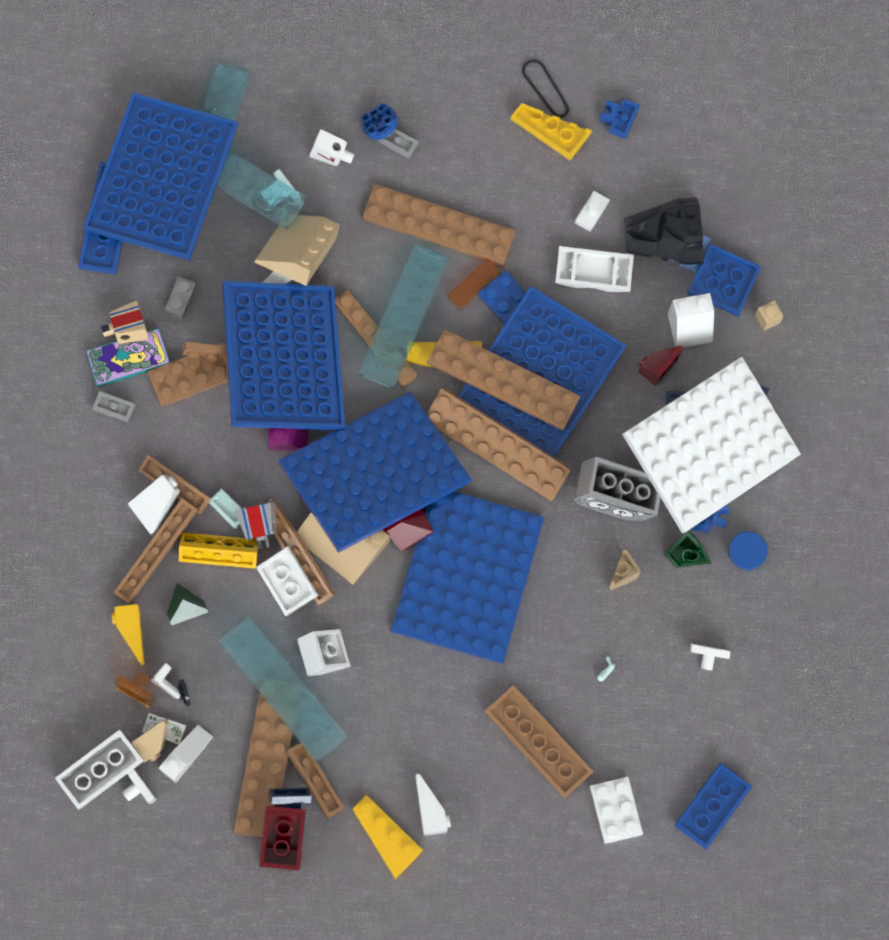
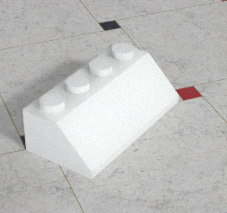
M118 730L55 779L77 809L80 810L141 764L143 760L123 733Z

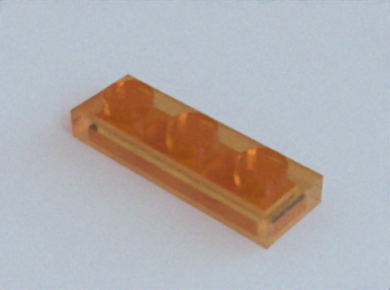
M487 259L448 294L447 298L461 311L477 296L478 292L497 278L501 271Z

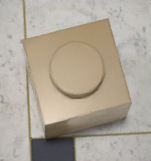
M775 300L759 307L755 313V317L763 331L780 324L783 318Z

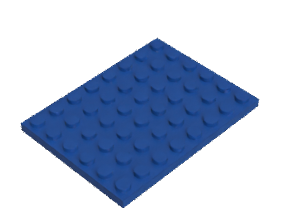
M132 93L83 226L84 231L190 261L239 125L238 121Z
M223 281L222 293L231 427L344 430L345 417L334 286Z
M531 286L488 351L580 396L564 430L562 431L467 383L458 397L555 457L627 345Z
M411 391L345 425L344 430H335L279 460L280 466L338 553L471 482V477Z
M453 491L427 506L425 515L434 532L416 543L391 632L503 664L544 517Z

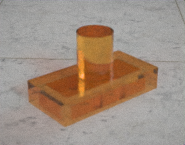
M139 673L134 682L121 675L116 680L115 689L148 708L153 702L154 694L144 689L149 681L145 674Z

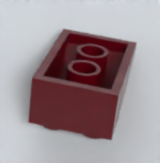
M266 806L260 868L300 871L306 810Z

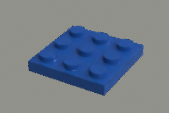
M710 244L704 256V264L700 265L687 294L697 296L710 293L713 306L739 317L762 266Z

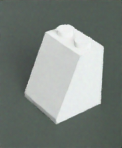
M710 293L673 300L668 312V318L675 347L681 345L685 348L712 343L714 308Z

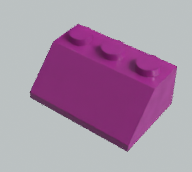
M269 428V450L297 451L308 444V429Z

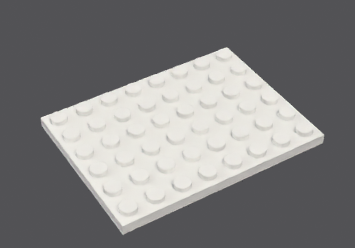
M743 357L738 358L622 434L682 533L688 531L801 455Z

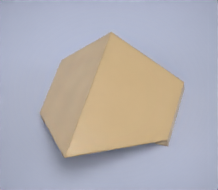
M625 549L621 554L609 587L611 590L636 580L641 572L629 552Z

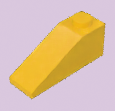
M139 605L115 607V613H112V623L116 624L117 629L140 665H145Z

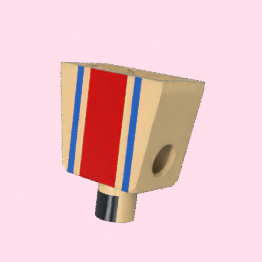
M137 300L111 311L109 315L112 323L101 326L104 337L115 334L119 344L149 339Z

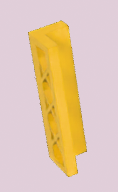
M182 532L179 544V562L256 568L258 545L256 539L247 540L246 538ZM185 540H194V542H185ZM246 545H251V546H254V548H248V547H245V546H246Z

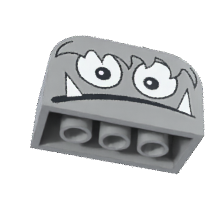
M593 457L581 464L575 495V502L577 504L629 521H643L657 516L660 496L646 473L599 457Z

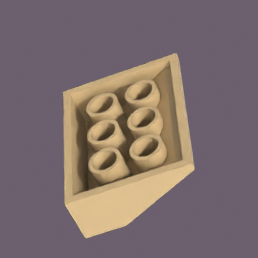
M286 214L256 258L255 263L307 286L336 241L340 224L320 216Z
M312 513L309 514L297 531L310 552L352 585L355 584L390 542V536L381 530L338 553Z

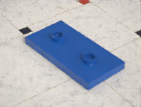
M720 762L674 827L707 850L752 788V785Z

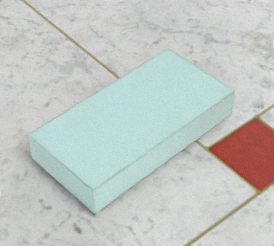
M221 488L212 497L209 504L236 529L240 523L235 510L242 508Z

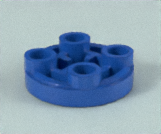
M385 103L379 104L378 107L368 113H364L361 117L363 132L372 140L386 138L395 130L398 124L397 114Z
M750 531L737 534L730 542L728 556L732 563L746 571H752L760 567L768 553L765 540L757 533Z

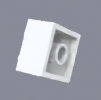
M340 629L313 631L297 639L307 676L322 675L350 667Z

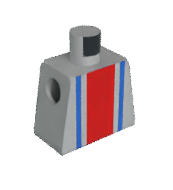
M275 502L235 510L245 538L247 540L256 538L258 549L270 547L267 535L277 532Z

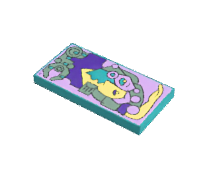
M159 328L147 332L148 340L122 344L116 341L87 350L86 353L97 387L133 377L170 363Z

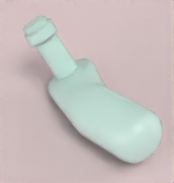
M609 656L606 657L609 666L597 676V679L601 682L606 679L615 667Z

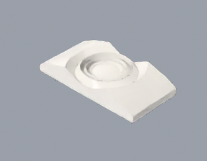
M559 246L555 283L573 288H594L606 292H630L634 255Z

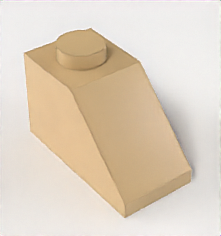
M167 718L131 742L144 763L149 759L153 762L161 756L159 752L164 749L168 727Z

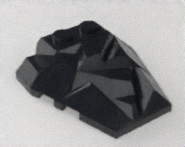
M697 198L676 199L624 218L627 253L651 257L652 255L662 257V260L668 261V259H673L683 265L704 264L703 232L700 205Z

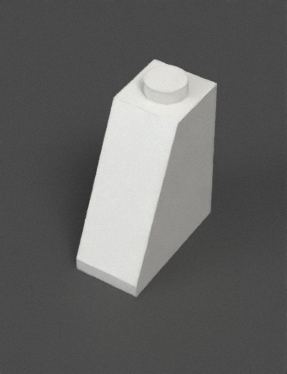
M161 475L128 503L150 534H156L161 528L180 492L177 487L178 482L172 476Z

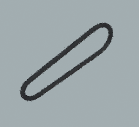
M538 60L527 61L522 68L525 79L554 116L565 117L569 112V106L544 64ZM534 62L542 66L566 106L564 114H556L527 77L525 68L529 63Z

